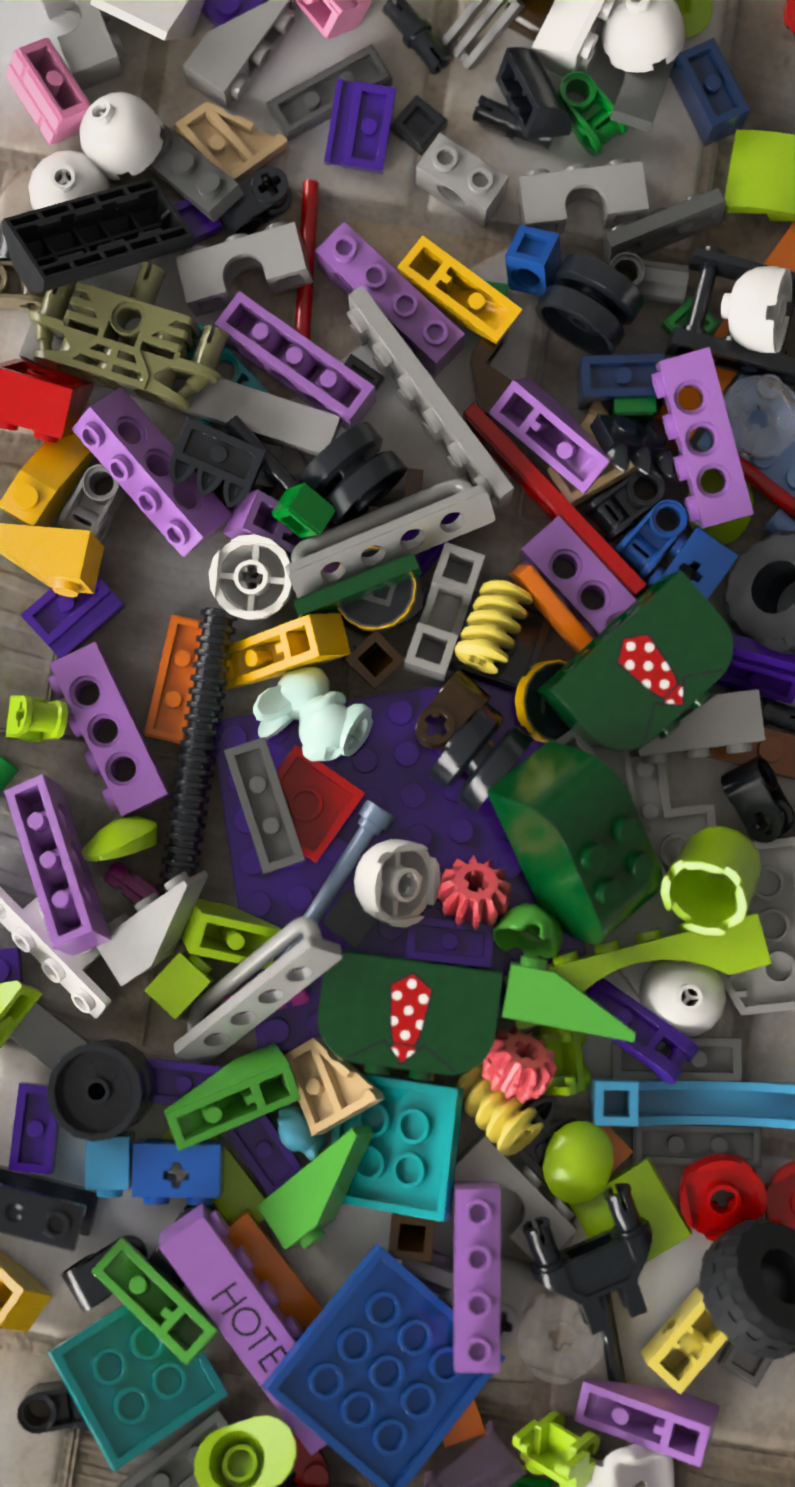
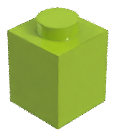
M185 951L179 952L144 991L176 1020L215 981L208 974L213 968L199 955L191 954L189 956Z

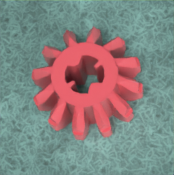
M474 855L469 859V864L456 859L452 869H445L441 875V886L438 887L437 897L439 902L443 903L442 911L444 912V917L456 916L455 922L457 927L465 921L471 922L475 931L480 926L481 921L492 927L497 921V916H503L507 912L508 899H510L512 889L510 883L506 882L505 869L493 870L494 864L492 859L484 864L478 863Z
M512 1027L508 1032L499 1030L497 1035H495L490 1053L481 1063L483 1065L481 1076L492 1081L491 1090L500 1089L503 1091L506 1100L511 1096H515L524 1104L530 1098L537 1100L540 1095L545 1093L552 1082L557 1069L553 1061L556 1053L545 1049L546 1040L535 1039L532 1036L531 1030L525 1034H522L516 1027Z

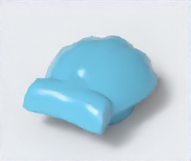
M289 1105L278 1109L279 1118L277 1122L279 1125L277 1132L283 1145L292 1152L301 1151L310 1161H313L319 1155L320 1150L327 1144L326 1135L312 1136L300 1107Z

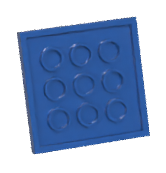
M376 1243L263 1383L262 1387L375 1486L407 1487L494 1373H455L453 1363V1310ZM500 1353V1365H501V1363L504 1361V1359L506 1358V1357L503 1356L501 1353Z

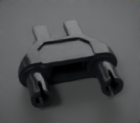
M628 1183L615 1184L618 1194H614L611 1186L603 1192L604 1199L607 1201L615 1224L614 1227L563 1250L558 1249L549 1218H534L540 1235L537 1229L533 1227L531 1220L527 1221L522 1227L534 1257L531 1266L533 1278L553 1292L576 1302L585 1325H588L592 1335L608 1329L598 1298L610 1292L617 1291L622 1306L627 1308L631 1318L648 1312L638 1279L650 1251L652 1229L649 1221L639 1216L631 1193L632 1190Z

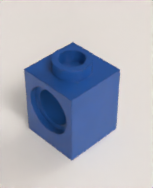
M520 225L505 255L509 289L542 297L548 286L554 285V276L562 265L560 234Z

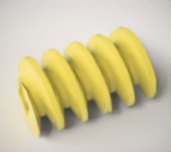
M498 579L485 582L480 587V597L473 604L474 612H471L468 616V626L460 634L462 641L458 642L454 649L456 657L465 665L494 675L499 673L494 662L506 664L509 660V656L500 648L512 649L515 646L514 639L506 633L518 634L522 629L520 624L513 620V618L525 619L528 614L519 604L530 605L534 600L533 596L525 589L512 582Z
M480 1064L476 1068L463 1073L455 1084V1087L464 1088L462 1102L464 1111L469 1117L475 1118V1124L480 1130H486V1137L491 1143H497V1149L503 1156L516 1154L536 1138L543 1128V1123L531 1124L537 1114L534 1107L527 1108L521 1112L520 1109L524 1104L516 1097L506 1100L503 1091L500 1089L491 1090L492 1081L481 1076L483 1065Z

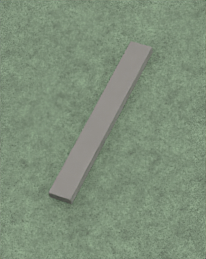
M31 323L19 356L24 361L43 366L33 358V352L40 350L36 339L35 325ZM53 336L52 350H60L63 341ZM222 378L215 384H207L199 393H195L188 400L192 406L188 411L177 410L223 426L237 415L257 437L315 456L336 439L342 423L340 416ZM176 379L172 390L177 393L186 384L187 380Z

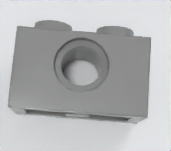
M438 133L416 166V186L482 228H485L506 196L509 176L441 133Z

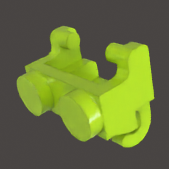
M540 1025L539 1032L532 1033V1036L537 1040H546L545 1049L556 1053L553 1061L557 1066L555 1077L546 1089L545 1094L568 1096L586 1091L591 1083V1074L588 1067L583 1064L581 1046L586 1042L587 1033Z
M558 1411L550 1412L539 1422L533 1419L513 1436L512 1445L520 1450V1459L525 1462V1467L530 1473L536 1475L545 1474L560 1483L559 1487H586V1484L592 1480L596 1459L592 1458L590 1453L593 1455L597 1453L600 1437L592 1431H588L579 1437L565 1429V1416Z

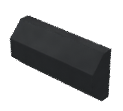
M154 176L7 217L3 221V233L12 265L28 291L45 292L192 247L194 234Z

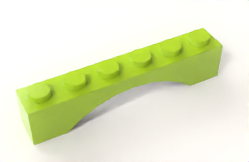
M750 911L747 912L741 923L739 922L737 925L728 928L726 933L722 935H703L690 931L683 927L684 920L677 923L679 930L662 934L660 928H655L635 934L637 941L620 945L619 939H613L593 945L595 952L578 956L577 950L559 953L556 957L552 958L553 963L548 964L546 968L556 970L584 992L589 986L611 972L635 963L654 960L689 961L710 966L728 975L767 966L772 963L758 913ZM508 975L504 976L505 985H507ZM515 1020L518 1030L540 1025Z

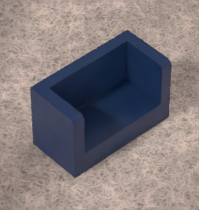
M709 39L680 52L675 58L670 78L704 147L736 133V130H741L750 109L715 39Z
M665 353L581 356L576 370L578 410L587 409L590 401H613L617 398L656 397V407H661L665 398L657 399L651 374L657 373L656 365L659 361L666 360Z

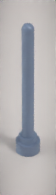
M369 800L365 801L358 812L361 815L357 822L360 827L303 916L310 917L317 924L323 918L374 835L379 837L382 830L387 832L396 818ZM303 935L282 951L275 961L303 940Z

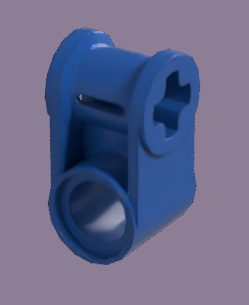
M667 499L660 501L637 526L635 525L614 549L639 572L638 576L642 580L667 554L668 548L684 530L688 519L686 509L675 500ZM663 512L672 514L676 519L677 528L672 531L662 530L657 525L656 515Z

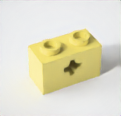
M695 1287L640 1353L646 1364L681 1394L728 1338L713 1324V1319L709 1311H706L703 1303V1292Z

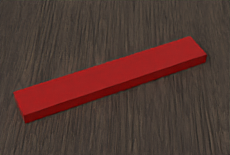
M475 402L463 411V420L494 460L552 521L559 515L635 598L647 585Z

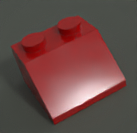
M20 359L0 363V428L17 431L19 427L33 430V437L39 440L57 443L58 439H63L74 433L72 427L81 418L93 391L94 383Z

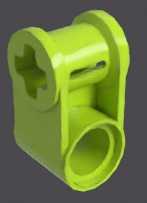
M11 695L5 738L27 742L60 739L65 732L68 720L66 702L58 700L48 702L46 699Z

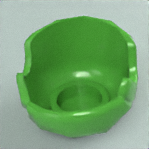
M524 903L510 908L503 914L493 929V939L503 952L516 947L523 951L524 956L536 958L541 956L550 959L556 957L562 948L563 931L560 923L550 912L536 904Z

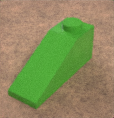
M522 955L520 963L511 961L501 1012L503 1018L624 1041H635L636 1033L631 1027L556 970L546 968L547 960Z
M274 1042L234 1059L166 1108L164 1113L176 1146L181 1151L298 1101L301 1098L289 1062Z
M369 1125L349 1130L257 1205L285 1250L297 1246H302L306 1250L326 1236L323 1229L335 1220L374 1132Z
M123 1237L91 1270L185 1365L194 1363L221 1333L206 1311L191 1296Z

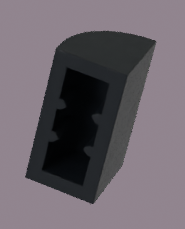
M524 47L507 48L496 77V82L526 140L570 135L572 129L571 118L537 54Z

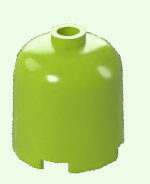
M711 826L695 832L682 847L663 878L660 893L664 907L667 911H670L672 908L677 916L685 920L683 927L690 931L703 935L725 934L728 928L737 925L739 922L741 923L747 914L762 871L759 851L748 837L732 828Z

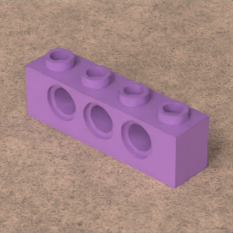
M345 222L315 250L317 268L344 294L348 296L359 286H364L424 368L434 377L463 350L465 333Z
M240 291L214 323L215 328H221L230 335L226 342L228 347L316 409L340 416L342 419L341 427L347 431L360 424L376 403L374 385Z
M710 347L659 361L656 365L657 373L651 374L657 399L665 398L669 414L662 416L668 440L676 439L680 455L673 457L679 481L687 480L691 496L684 498L690 522L698 521L699 528L701 529L754 514ZM689 387L698 392L700 404L696 410L689 411L681 407L678 401V394L681 389ZM694 429H704L709 433L711 445L706 452H698L691 447L689 437ZM708 469L717 471L722 478V486L715 494L706 492L700 483L702 474Z
M122 386L91 405L72 427V430L82 443L94 454L183 558L213 536L233 516L213 492L204 496L200 495L197 487V473L195 471L179 484L173 483L170 475V460L175 449L174 446Z
M559 515L521 548L518 556L522 560L520 564L532 565L593 639L636 601L631 593ZM557 561H567L573 566L574 576L569 579H561L554 574L552 565ZM586 591L596 592L602 599V607L597 610L587 609L581 602V594Z
M93 642L49 663L54 673L53 676L48 678L51 687L59 700L66 698L72 713L68 714V723L77 738L82 735L84 736L90 749L84 753L86 761L95 776L100 773L102 774L108 787L102 793L111 812L114 814L119 811L122 817L134 816L171 798L172 794L102 647ZM87 685H97L100 690L98 700L92 705H82L80 701L82 689ZM106 722H115L118 728L116 738L110 743H101L98 739L100 726ZM125 759L133 760L136 766L135 775L129 781L120 782L115 774L118 763Z
M41 774L5 790L7 802L53 948L75 956L112 940L87 861L83 859L81 842L63 787L44 774Z
M454 1181L453 1363L455 1373H500V1187L498 1182Z

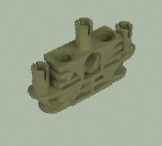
M141 262L130 297L77 282L76 287L71 283L46 291L38 313H29V320L35 325L36 339L40 350L33 352V358L41 365L52 370L113 390L122 386L129 395L181 411H188L192 407L188 400L195 393H199L207 384H215L222 378V375L216 369L230 335L221 328L216 327L214 332L212 331V325H204L193 360L190 361L191 358L186 351H194L196 344L192 337L199 338L201 330L194 318L154 305L163 279L167 274L163 268L155 264L150 269L149 262ZM75 290L80 295V297L72 296ZM69 302L75 311L67 310ZM141 318V322L135 329L125 330L127 323L131 319ZM53 336L63 341L60 350H52ZM120 337L125 344L117 342L118 338ZM176 379L187 380L186 384L177 393L172 390Z

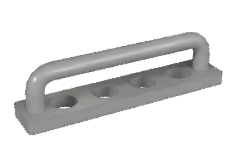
M451 479L325 530L319 535L306 538L293 549L290 556L291 563L285 566L297 598L409 553L415 555L494 522L495 515L489 494L483 484L473 487L467 481ZM449 513H460L454 522L440 524L442 519ZM412 529H420V533L412 540H401L405 532ZM374 545L381 546L375 555L370 557L361 556L366 548ZM329 563H341V566L332 573L321 572Z
M299 917L291 921L196 999L188 1013L187 1033L174 1043L175 1056L199 1063H210L343 958L340 945L323 940L317 922L310 917ZM303 935V940L205 1018L210 1009ZM298 967H304L303 969L292 970ZM275 989V991L264 993L265 991Z

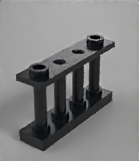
M715 246L695 247L687 266L691 270L699 271L700 274L688 323L682 326V328L675 327L669 337L665 355L676 357L710 347L714 365L717 368L795 388V357L788 356L787 351L784 350L795 306V272L791 271L792 301L787 302L785 316L790 317L782 349L779 353H759L748 350L737 343L729 330L727 336L718 338L706 335L707 332L703 328L716 276L737 281L746 271L768 265L726 255L723 249Z
M0 1165V1233L74 1252L79 1234L85 1236L91 1234L100 1197H97V1190H85L83 1186L29 1172L8 1170V1167Z

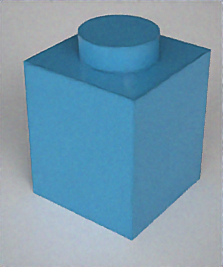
M123 1132L111 1139L95 1142L86 1140L85 1190H97V1197L110 1198L123 1196V1190H129L132 1187L135 1132Z

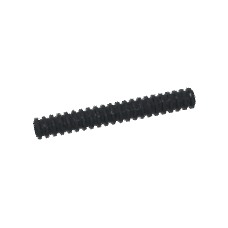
M206 607L200 611V615L204 619L203 622L198 624V628L202 630L201 635L196 636V641L200 645L199 648L194 649V654L198 658L197 661L192 662V667L196 670L195 674L190 675V680L194 683L193 688H188V694L192 696L191 701H186V707L190 708L189 714H184V720L188 721L187 727H182V733L186 735L185 740H180V746H183V753H178V759H181V766H176L179 779H174V785L177 786V792H172L175 805H171L169 810L173 812V818H169L167 822L168 825H171V831L166 832L165 835L166 838H169V844L164 845L163 848L164 851H167V857L162 858L161 863L165 865V869L160 871L159 877L163 878V882L158 884L157 890L163 894L167 892L164 887L165 883L185 871L189 877L194 876L195 869H199L200 866L196 862V858L201 856L202 850L198 849L199 843H203L204 837L200 836V832L205 830L206 824L202 823V819L208 815V811L204 810L205 803L209 804L210 798L206 797L207 790L210 791L212 789V785L208 784L209 777L214 776V772L210 771L211 764L216 763V759L212 758L213 751L218 750V746L214 745L215 738L220 737V732H216L217 725L222 724V719H219L218 716L219 712L224 711V706H221L220 703L221 699L226 698V693H223L222 690L223 686L228 685V680L224 679L225 673L230 672V667L226 666L227 660L232 659V654L228 653L229 647L234 646V641L230 640L231 634H236V628L232 627L233 622L238 621V617L229 614L224 609Z

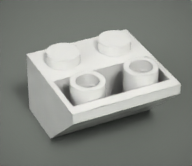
M555 0L531 47V50L540 59L544 69L563 78L574 71L587 73L597 52L594 48L599 37L598 34H601L603 20L607 22L609 13L617 0Z

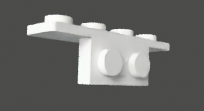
M0 887V922L12 933V939L22 951L30 952L41 963L43 972L50 980L55 983L60 982L71 994V999L78 1009L84 1013H90L95 1019L101 1016L111 1003V999L84 972L101 956L97 947L75 956L54 949L38 898L36 897L22 909Z

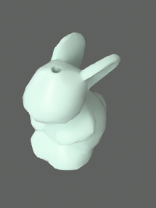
M311 666L287 671L277 686L267 688L258 696L254 704L253 713L256 719L261 721L258 727V735L260 738L265 737L266 740L277 735L293 720H299V737L303 744L302 750L305 758L310 761H330L342 755L351 756L362 746L372 727V710L365 704H352L347 708L345 706V695L341 692L330 691V680L321 668Z

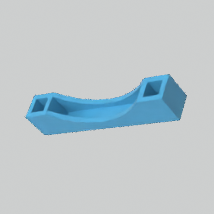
M591 1077L589 1120L594 1125L600 1126L734 1125L795 1129V1082L677 1080L672 1085L663 1080Z

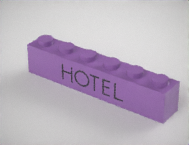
M202 1203L159 1233V1248L312 1456L326 1446L327 1443L262 1387L263 1383L304 1334V1330L293 1314L286 1317L277 1304L281 1300L272 1284L267 1279L261 1283L252 1271L256 1265L248 1251L242 1245L237 1248L233 1245L227 1236L231 1231L221 1214L217 1210L210 1213L204 1203Z

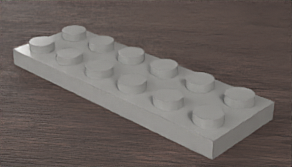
M359 286L348 294L349 311L347 314L351 321V324L348 325L350 332L361 346L367 343L376 356L372 359L379 372L386 379L392 376L400 389L397 390V394L407 409L412 411L416 408L425 420L421 425L434 444L441 442L448 451L449 455L446 456V459L453 471L459 477L465 474L474 487L479 484L485 486L490 497L493 512L497 516L509 507L514 491L513 485L364 286Z

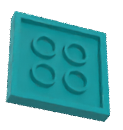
M360 1072L383 1093L385 1099L332 1129L330 1146L352 1128L369 1125L374 1132L342 1204L440 1222L449 1221L464 1088Z
M124 1304L48 1351L51 1360L113 1471H117L228 1395L205 1352L194 1363L185 1365Z

